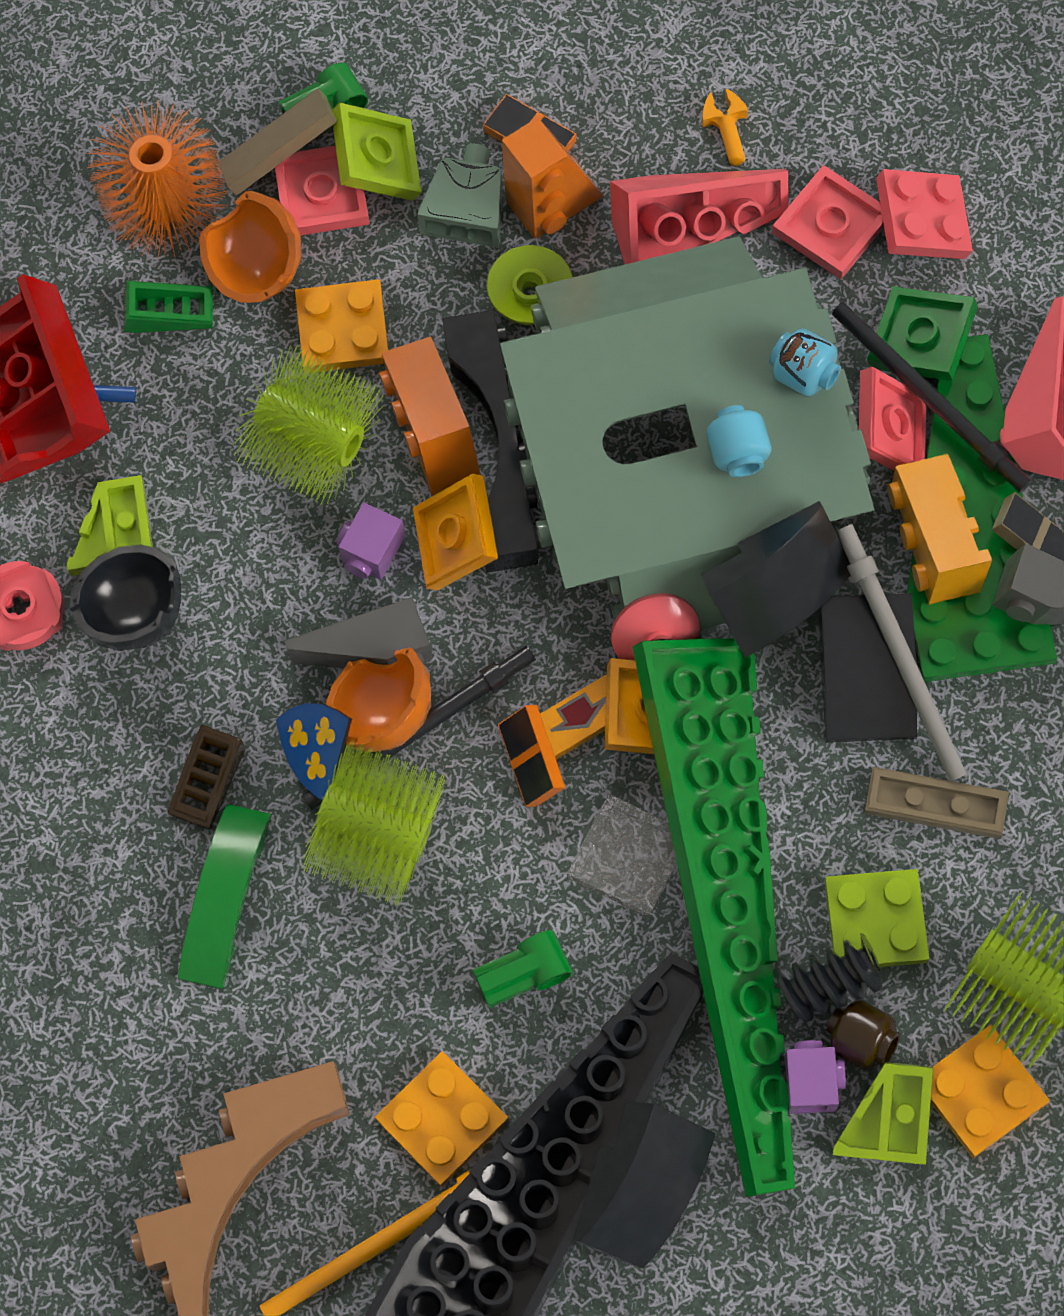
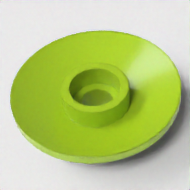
M537 245L519 246L508 250L494 262L487 278V292L491 304L501 316L518 324L535 325L531 305L538 304L536 294L525 295L523 290L527 287L535 288L536 286L572 278V274L565 260L556 252Z

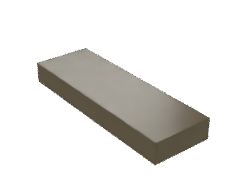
M319 88L219 161L227 187L235 195L247 189L337 122L327 97Z
M872 767L864 814L1001 839L1009 792Z

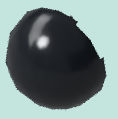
M141 544L118 547L98 556L80 573L71 591L70 610L73 613L78 628L96 644L113 650L124 651L150 647L172 630L179 614L182 588L177 565L162 550Z

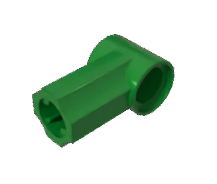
M341 62L324 69L317 77L316 83L278 101L279 109L284 114L317 88L325 94L332 110L339 103L365 108L369 98L348 64Z
M554 930L535 934L522 941L516 947L517 950L473 969V974L489 1009L534 988L536 991L548 989L573 975L574 972Z

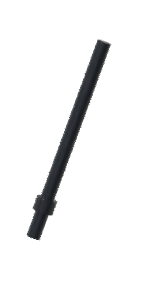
M842 302L833 310L832 316L980 455L978 461L990 472L996 471L1019 493H1022L1031 484L1032 480L1008 458L1010 453L998 441L992 443L849 306Z
M524 646L499 664L492 662L480 670L478 678L431 708L422 727L403 745L391 750L380 751L377 762L379 760V763L382 764V761L385 762L386 757L388 760L389 755L391 758L489 691L494 694L508 685L507 679L536 660L531 650ZM371 752V753H370L369 759H370V757H371V760H372L371 767H372V764H373V761H374L376 752ZM310 791L301 795L311 811L322 803V800Z

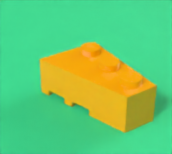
M945 454L896 466L892 483L887 485L888 496L893 510L900 509L904 524H900V535L905 550L912 549L916 565L912 566V573L917 590H925L929 604L981 592L992 558L988 549L979 551L972 533L979 532V527L975 517L967 518L962 502L965 500V494L949 455Z

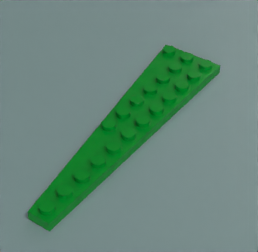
M734 638L641 641L632 648L745 1196L747 1198L795 1189L791 1124L788 1117L787 1082L781 1077L780 1055L785 1054L784 1035L778 1034L776 1008L781 1007L780 989L774 988L773 963L778 961L770 850L769 841L766 836L768 826L766 805L760 800L759 780L764 778L763 760L757 759L755 736L761 734L759 717L754 716L752 694L757 692L755 655L753 653L745 658Z

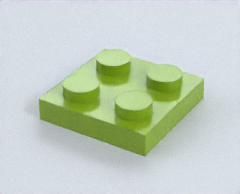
M339 103L332 111L337 120L333 124L341 185L413 201L422 192L411 120Z
M918 869L825 877L832 949L839 957L844 956L843 941L848 940L857 950L860 949V933H863L871 944L880 967L929 962Z

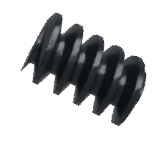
M860 933L861 948L858 950L848 940L843 941L844 956L839 957L831 947L827 948V963L824 965L814 955L809 956L810 971L805 972L797 962L793 963V978L790 980L780 970L775 971L778 985L787 1004L805 1023L813 1020V1007L822 1015L830 1013V999L840 1008L848 1004L847 991L856 1000H860L865 997V984L874 993L882 990L880 965L871 944L863 933Z

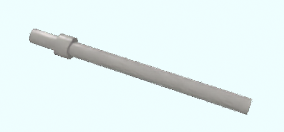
M853 524L837 530L838 538L850 562V565L847 566L853 582H859L949 781L966 775L967 773L876 577L879 570L872 555L867 557Z

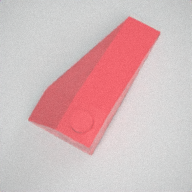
M786 169L650 175L610 181L612 225L625 264L718 242L738 231L746 234L780 217L789 207L788 170Z
M1063 296L1055 298L1005 409L1004 428L1000 430L1001 445L1011 454L1022 470L1064 480Z

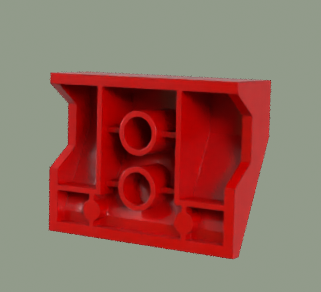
M25 274L17 278L20 293L0 306V484L76 455L111 432L57 285Z

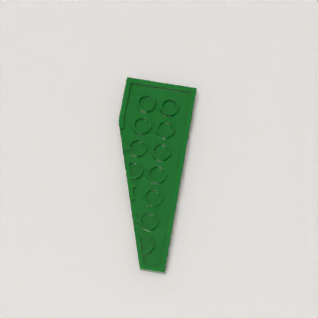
M988 334L968 336L953 381L938 379L937 391L992 443L998 441L1001 444L1000 430L1004 428L1005 411ZM934 413L926 459L945 454L949 455L965 494V500L962 502L967 518L975 517L979 527V532L972 533L979 551L988 549L992 562L981 592L929 604L925 590L918 591L914 582L912 566L916 565V561L912 552L906 594L912 593L915 651L919 671L924 682L1055 664L1058 658L1050 624H1031L1027 621H1018L1009 617L1005 611L992 605L1006 561L1017 551L996 534L992 528L1005 498L1014 492L1022 498L1023 495L1017 492L996 471L990 472L978 461L980 455ZM1009 454L1008 458L1016 465L1014 458Z

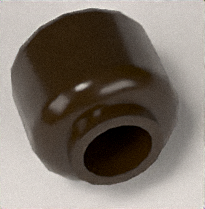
M855 1000L845 1009L838 1007L830 1017L826 1032L832 1035L830 1044L831 1047L835 1048V1055L867 1071L872 1070L878 1065L883 1066L885 1062H889L898 1047L901 1033L896 1031L894 1017L863 1000Z

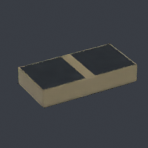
M1016 492L1006 497L992 530L1016 550L1027 543L1064 561V531Z

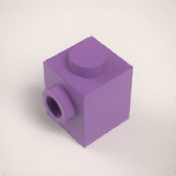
M363 502L352 522H345L337 538L342 563H345L344 567L357 577L367 579L371 575L382 580L406 536L403 520Z
M809 1040L794 1043V1049H787L784 1056L789 1101L788 1114L836 1112L839 1105L838 1089H845L846 1086L844 1061H836L835 1048L823 1047L822 1041Z

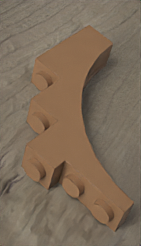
M334 1061L224 1093L226 1108L219 1109V1114L226 1137L234 1135L235 1140L179 1156L183 1170L175 1172L177 1185L182 1199L190 1198L191 1203L135 1219L138 1233L131 1235V1241L138 1263L145 1261L146 1267L153 1272L167 1268L168 1274L161 1276L162 1286L168 1304L176 1302L179 1316H209L210 1278L218 1244L234 1207L255 1177L283 1149L315 1128L350 1115L339 1072Z

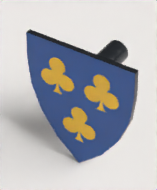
M305 703L290 708L276 719L282 748L293 772L313 795L323 801L322 797L324 798L328 789V780L330 786L333 780L335 765L336 776L341 753L342 757L344 756L352 718L326 704Z

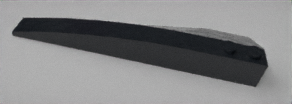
M672 953L660 963L631 995L629 1001L618 1013L613 1015L602 1026L601 1031L584 1050H580L561 1075L545 1088L500 1137V1141L484 1158H481L457 1188L441 1201L435 1208L434 1213L421 1227L418 1226L407 1238L365 1316L539 1315L576 1244V1241H573L599 1146H614L626 1101L649 1102L704 993L698 966Z

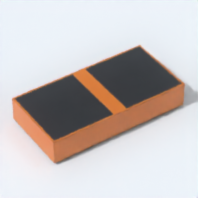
M508 94L503 97L483 124L484 133L502 142V139L534 119L539 118L568 152L576 142V133Z
M525 705L498 724L525 807L539 806L566 788L537 705Z

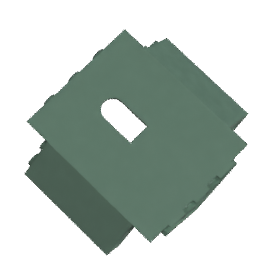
M740 236L536 286L538 304L531 305V312L535 328L540 333L500 343L508 374V386L511 399L503 400L509 426L518 425L524 442L527 459L519 461L524 484L526 487L534 486L540 502L543 520L536 522V528L541 547H550L556 564L558 563L565 589L606 579L610 595H617L618 604L611 606L614 621L619 613L633 601L651 594L666 593L679 596L692 605L699 618L700 630L724 624L726 622L710 596L701 574L741 554L738 542L818 501L821 502L830 522L875 510L868 488L870 477L865 467L871 466L862 430H858L855 415L850 407L854 402L844 368L841 369L836 382L829 390L822 388L815 395L807 397L777 381L773 375V365L769 362L773 348L780 337L786 332L792 334L794 331L804 328L832 344H836L837 341L827 308L822 309L820 304H816L806 267L762 278ZM837 355L836 364L840 365L839 358ZM685 405L696 444L695 448L632 464H620L607 456L603 448V437L611 425L620 421ZM733 405H741L744 407V410L758 412L763 417L772 446L771 455L764 462V467L760 471L744 477H731L728 472L721 471L714 465L706 437L709 424L718 418L717 413Z

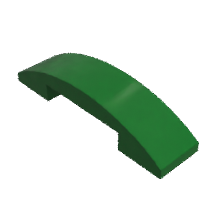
M230 804L226 805L212 839L194 898L178 972L179 980L221 990L224 989L235 949L233 941L255 862L261 856L272 816L270 813Z

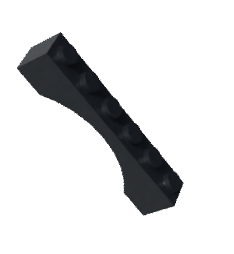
M494 309L442 318L451 375L464 384L482 404L493 424L499 444L496 478L488 497L498 559L485 565L486 573L538 565L537 550L544 548L541 547L536 523H532L530 509L538 508L534 486L526 487L524 484L519 461L527 459L524 442L518 443L515 430L519 429L518 425L509 426L503 400L510 399L506 366L503 364L500 343L508 341L505 324L496 325Z

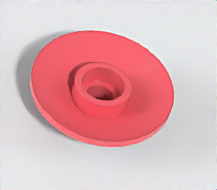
M666 593L647 595L633 601L619 613L611 630L612 647L619 659L635 660L632 647L641 641L698 639L700 634L699 618L692 605L679 596Z

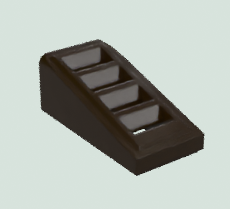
M200 725L169 806L168 815L211 830L246 750L240 738L205 725ZM209 745L227 751L225 758L208 752ZM203 762L221 769L219 775L199 769L201 763ZM197 780L213 786L214 789L212 793L195 788L192 786L193 781ZM188 796L207 803L206 810L203 811L184 804L186 797Z

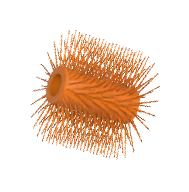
M152 105L151 131L143 108L146 136L138 117L143 137L131 115L132 128L135 134L133 132L131 134L111 114L128 132L134 143L119 129L127 139L117 133V137L125 143L127 142L129 148L119 142L121 145L112 141L113 143H102L115 146L117 149L122 148L129 154L124 152L123 154L110 153L99 150L102 152L87 153L115 155L122 159V161L114 162L96 161L102 163H91L95 165L88 166L98 167L110 164L122 166V168L117 167L118 170L116 171L105 169L108 171L93 172L104 173L93 174L98 175L93 176L98 179L107 178L105 176H111L110 174L123 175L118 180L98 182L102 184H95L99 186L94 187L102 189L97 193L104 194L99 195L106 198L101 202L105 201L104 203L107 204L104 205L110 207V210L113 209V206L116 207L124 203L126 205L127 202L134 203L130 206L128 205V208L123 211L103 215L113 216L118 220L126 211L130 213L133 210L134 213L135 209H138L133 216L131 215L130 218H125L124 221L115 225L119 228L120 224L123 225L130 219L134 221L137 217L138 220L142 214L141 220L136 225L134 224L131 229H127V232L131 231L132 233L140 224L142 227L146 219L144 229L137 236L139 237L143 234L145 236L150 225L149 236L154 220V228L150 238L152 236L153 241L157 228L156 244L159 230V252L161 238L163 245V224L164 248L165 227H167L166 230L168 237H170L173 252L174 246L170 222L172 223L178 243L179 239L174 222L182 237L184 235L183 227L189 233L184 226L185 224L193 235L195 234L199 238L187 225L182 215L190 225L192 223L188 218L200 228L202 227L186 210L195 217L199 214L208 217L206 216L208 214L200 212L195 206L202 209L201 207L228 206L201 204L197 201L188 200L198 199V197L215 200L212 198L218 197L212 196H220L222 194L210 193L200 195L194 193V191H198L200 188L218 189L212 187H223L216 185H225L219 184L224 183L218 181L222 179L221 177H210L220 176L215 175L220 174L215 172L217 171L215 169L218 168L215 166L220 165H215L208 160L198 166L197 164L195 166L188 165L196 158L216 159L212 158L213 156H209L214 154L204 150V153H200L198 156H185L191 150H195V148L213 144L202 140L201 144L198 143L188 148L187 146L186 149H180L190 139L192 141V138L206 132L202 131L199 133L196 130L188 139L186 138L181 142L179 139L178 143L175 144L176 139L181 134L183 135L191 126L187 127L186 125L182 131L181 129L179 130L177 135L176 130L171 140L172 132L178 123L174 125L172 123L167 134L168 123L163 138V130L169 116L165 122V114L159 134L160 114L159 128L157 125L156 135L158 105L156 119L154 115V132ZM196 169L205 171L201 176L190 175ZM199 179L211 182L209 184L206 183V185L193 184L194 182L198 183L197 180ZM117 183H118V184H127V185L124 186L121 190H120V189H116V190H110V189H108V188H112L111 186L114 185V184H117ZM119 193L129 194L121 201L113 200ZM187 205H191L197 211L190 209Z

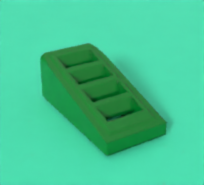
M126 281L123 332L148 333L212 328L213 287ZM199 299V315L190 314V300ZM174 300H181V314L173 313ZM156 301H163V312H155ZM138 302H146V311H138Z

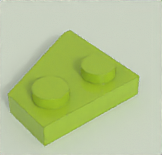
M141 475L97 483L91 499V510L84 517L79 530L81 537L73 557L68 559L67 570L70 576L80 575L98 556L118 547L140 544L153 547L145 485Z
M885 1062L836 1142L833 1155L926 1165L933 1067Z

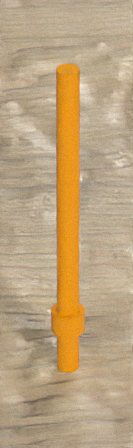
M469 1171L456 1178L457 1184L259 1305L264 1316L282 1315L411 1235L418 1226L421 1227L434 1213L435 1208L449 1193L451 1194L468 1176Z

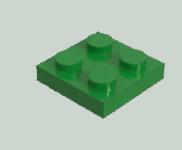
M893 286L876 333L922 377L953 381L978 305L975 297ZM869 352L867 358L869 367L891 372L877 357Z

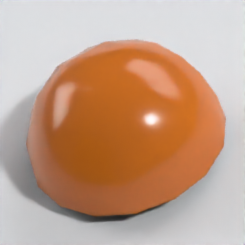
M245 191L234 201L237 206L231 213L216 222H212L200 233V257L209 280L224 296L241 303L263 302L280 293L293 280L301 263V235L292 214L278 200L255 191Z
M409 647L395 651L394 655L397 660L392 664H375L366 659L349 661L333 683L326 701V705L338 709L352 718L346 745L351 747L353 744L352 748L356 750L358 748L360 751L363 748L364 752H368V749L369 752L391 750L403 745L422 727L431 707L430 674L414 649Z

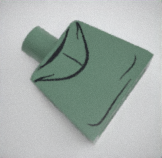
M475 143L468 144L463 160L453 158L441 160L418 210L420 234L499 248L502 173L499 167L488 165L491 152L487 147Z

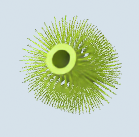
M301 349L291 366L294 357L293 353L286 369L287 356L285 357L277 381L281 361L280 356L278 368L276 367L274 384H272L273 361L270 385L268 380L266 382L264 371L266 390L262 394L256 386L261 394L259 396L260 399L258 402L248 400L257 403L255 410L245 413L254 412V417L245 424L254 419V422L248 425L249 427L238 440L256 423L240 445L241 447L252 434L243 450L244 452L251 444L248 453L250 454L252 450L253 453L249 465L258 453V461L263 457L259 468L260 471L269 458L264 474L273 462L269 477L278 466L275 480L284 467L280 478L281 481L288 472L284 486L292 475L290 487L299 476V479L300 477L304 479V487L309 483L306 495L311 490V484L312 486L315 484L311 498L318 489V496L320 497V491L328 476L324 486V500L332 483L331 496L340 472L339 487L344 467L345 488L346 471L349 464L353 478L351 461L354 457L357 458L356 454H358L359 448L366 449L360 446L364 439L371 437L363 438L364 433L372 426L365 431L364 428L370 424L369 422L374 416L365 426L363 425L375 407L368 413L373 402L369 403L372 394L370 398L369 396L367 397L371 382L362 394L366 380L361 385V391L360 389L357 391L359 378L350 391L355 377L353 376L346 386V378L341 383L343 370L334 384L339 367L331 379L330 375L333 366L324 377L328 363L318 377L323 360L313 373L318 359L317 356L312 367L308 370L313 356L312 353L302 369L307 352L297 366L298 359L303 350ZM294 366L293 371H292V373H291V375H290V377H289V373H290L292 367ZM287 369H288V373H287L286 377H285L284 380H283V377H284V375H285V373H286V371H287ZM310 373V376H309L307 382L305 383V380H306L308 374ZM314 374H317L315 381L312 383L314 377L312 378V376ZM327 378L324 388L321 390V387ZM344 384L339 397L337 398V394L339 393L342 385ZM349 388L348 394L345 397L346 399L344 400L343 398ZM358 393H359V396H358V398H357V401H356V403L354 404V400H355L356 396H357ZM369 398V400H368V402H367V404H366V407H365L364 411L361 413L364 404L366 403L367 399ZM257 435H258L257 441H256V443L254 444V446L252 447V445H253V443H254V440H255V438H256ZM266 444V447L264 448L262 454L260 455L263 446ZM282 452L280 458L278 459V461H277V463H276V460H277V458H278V455ZM313 469L312 473L310 474V476H309V478H308V480H307V482H306V479H307V477H308L309 472ZM333 475V478H332V480H331V482H330V484H329V487H328V489H327L329 480H330L331 476ZM298 479V482H297V485H296V489H297V487L301 484V482L299 481V479Z
M347 751L345 759L343 756L341 765L339 761L336 776L335 765L332 783L329 786L328 780V789L324 798L322 797L323 801L319 812L315 814L317 815L316 829L311 836L313 839L306 851L307 854L309 850L306 860L308 858L309 861L310 856L311 859L313 857L314 863L316 861L315 867L317 862L322 867L325 862V871L328 864L331 870L334 862L335 869L333 874L336 870L337 876L340 867L341 871L344 867L342 875L344 871L345 873L347 871L348 877L352 870L351 876L355 883L357 877L358 880L361 877L362 883L363 881L365 883L366 878L368 880V877H370L371 879L368 883L370 892L372 887L374 890L376 884V887L379 885V893L380 891L382 893L383 888L385 890L386 884H388V894L390 892L391 897L393 891L394 894L397 893L396 887L400 880V888L396 898L398 896L399 900L400 898L402 900L405 888L407 891L411 874L413 878L415 865L419 863V859L426 846L432 828V817L441 796L442 781L438 779L434 791L432 778L431 780L429 778L427 787L424 782L425 777L424 779L420 777V780L418 777L416 783L415 768L413 773L411 770L410 776L408 772L406 778L407 770L405 772L404 767L402 772L400 769L398 778L396 769L395 771L391 769L389 775L390 768L385 776L388 769L387 757L382 771L380 768L378 772L380 763L378 760L376 764L375 758L372 767L371 763L368 767L369 756L366 763L363 757L359 768L361 759L359 761L357 755L356 760L354 757L353 763L352 759L349 763ZM423 782H424L425 787H424L423 794H422V789H421V787H422V784H423ZM381 872H382V875H381L382 880H381V883H380L379 877H380V874H381Z
M1021 892L1003 916L997 928L990 930L966 967L968 970L966 975L951 996L944 1011L955 999L968 977L974 973L977 976L963 996L953 1016H955L967 1000L980 978L983 979V986L975 995L961 1022L971 1012L976 1002L979 1001L986 987L988 988L989 984L992 985V990L979 1008L970 1027L973 1026L981 1013L984 1012L997 990L1001 991V995L991 1007L992 1009L986 1016L978 1033L983 1030L993 1014L996 1013L1003 999L1009 996L1010 999L997 1017L986 1039L994 1033L1007 1012L1010 1011L1014 1002H1018V1006L1002 1028V1032L998 1036L995 1045L1007 1033L1021 1009L1027 1008L1021 1016V1020L1013 1029V1033L1008 1038L1004 1050L1007 1049L1009 1044L1011 1045L1016 1035L1018 1036L1032 1012L1035 1013V1017L1026 1027V1031L1014 1049V1052L1017 1053L1028 1036L1032 1034L1038 1021L1044 1019L1021 1057V1061H1024L1025 1057L1036 1046L1042 1034H1045L1049 1024H1051L1052 1028L1043 1038V1042L1031 1060L1030 1065L1032 1066L1038 1057H1041L1045 1048L1049 1046L1055 1033L1057 1032L1058 1034L1059 1030L1064 1026V972L1059 973L1064 966V953L1058 959L1054 969L1051 967V963L1062 950L1064 937L1061 938L1058 945L1053 949L1048 960L1045 963L1041 961L1057 938L1056 936L1062 929L1064 921L1061 922L1053 935L1050 936L1037 958L1033 956L1036 952L1035 950L1043 941L1057 914L1045 926L1028 952L1024 949L1044 919L1048 908L1039 917L1036 924L1033 925L1020 947L1016 943L1034 916L1033 914L1040 903L1028 915L1015 937L1011 941L1007 939L1022 916L1031 897L1023 905L1011 925L1008 926L1004 935L999 934L1000 928L1023 893Z

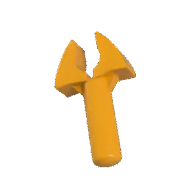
M726 89L725 98L729 109L727 110V115H724L722 111L714 106V98L712 92H710L703 108L702 126L714 125L719 128L730 165H741L745 162V155L736 122L738 119L747 118L748 108L735 93Z

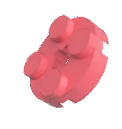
M23 561L0 565V648L7 651H19L37 647L50 639L62 627L65 610L62 590L54 576L44 568L42 570L39 567L31 566L29 562ZM16 597H21L24 602L30 601V606L26 608V612L20 615L8 613V609L14 606L13 599Z

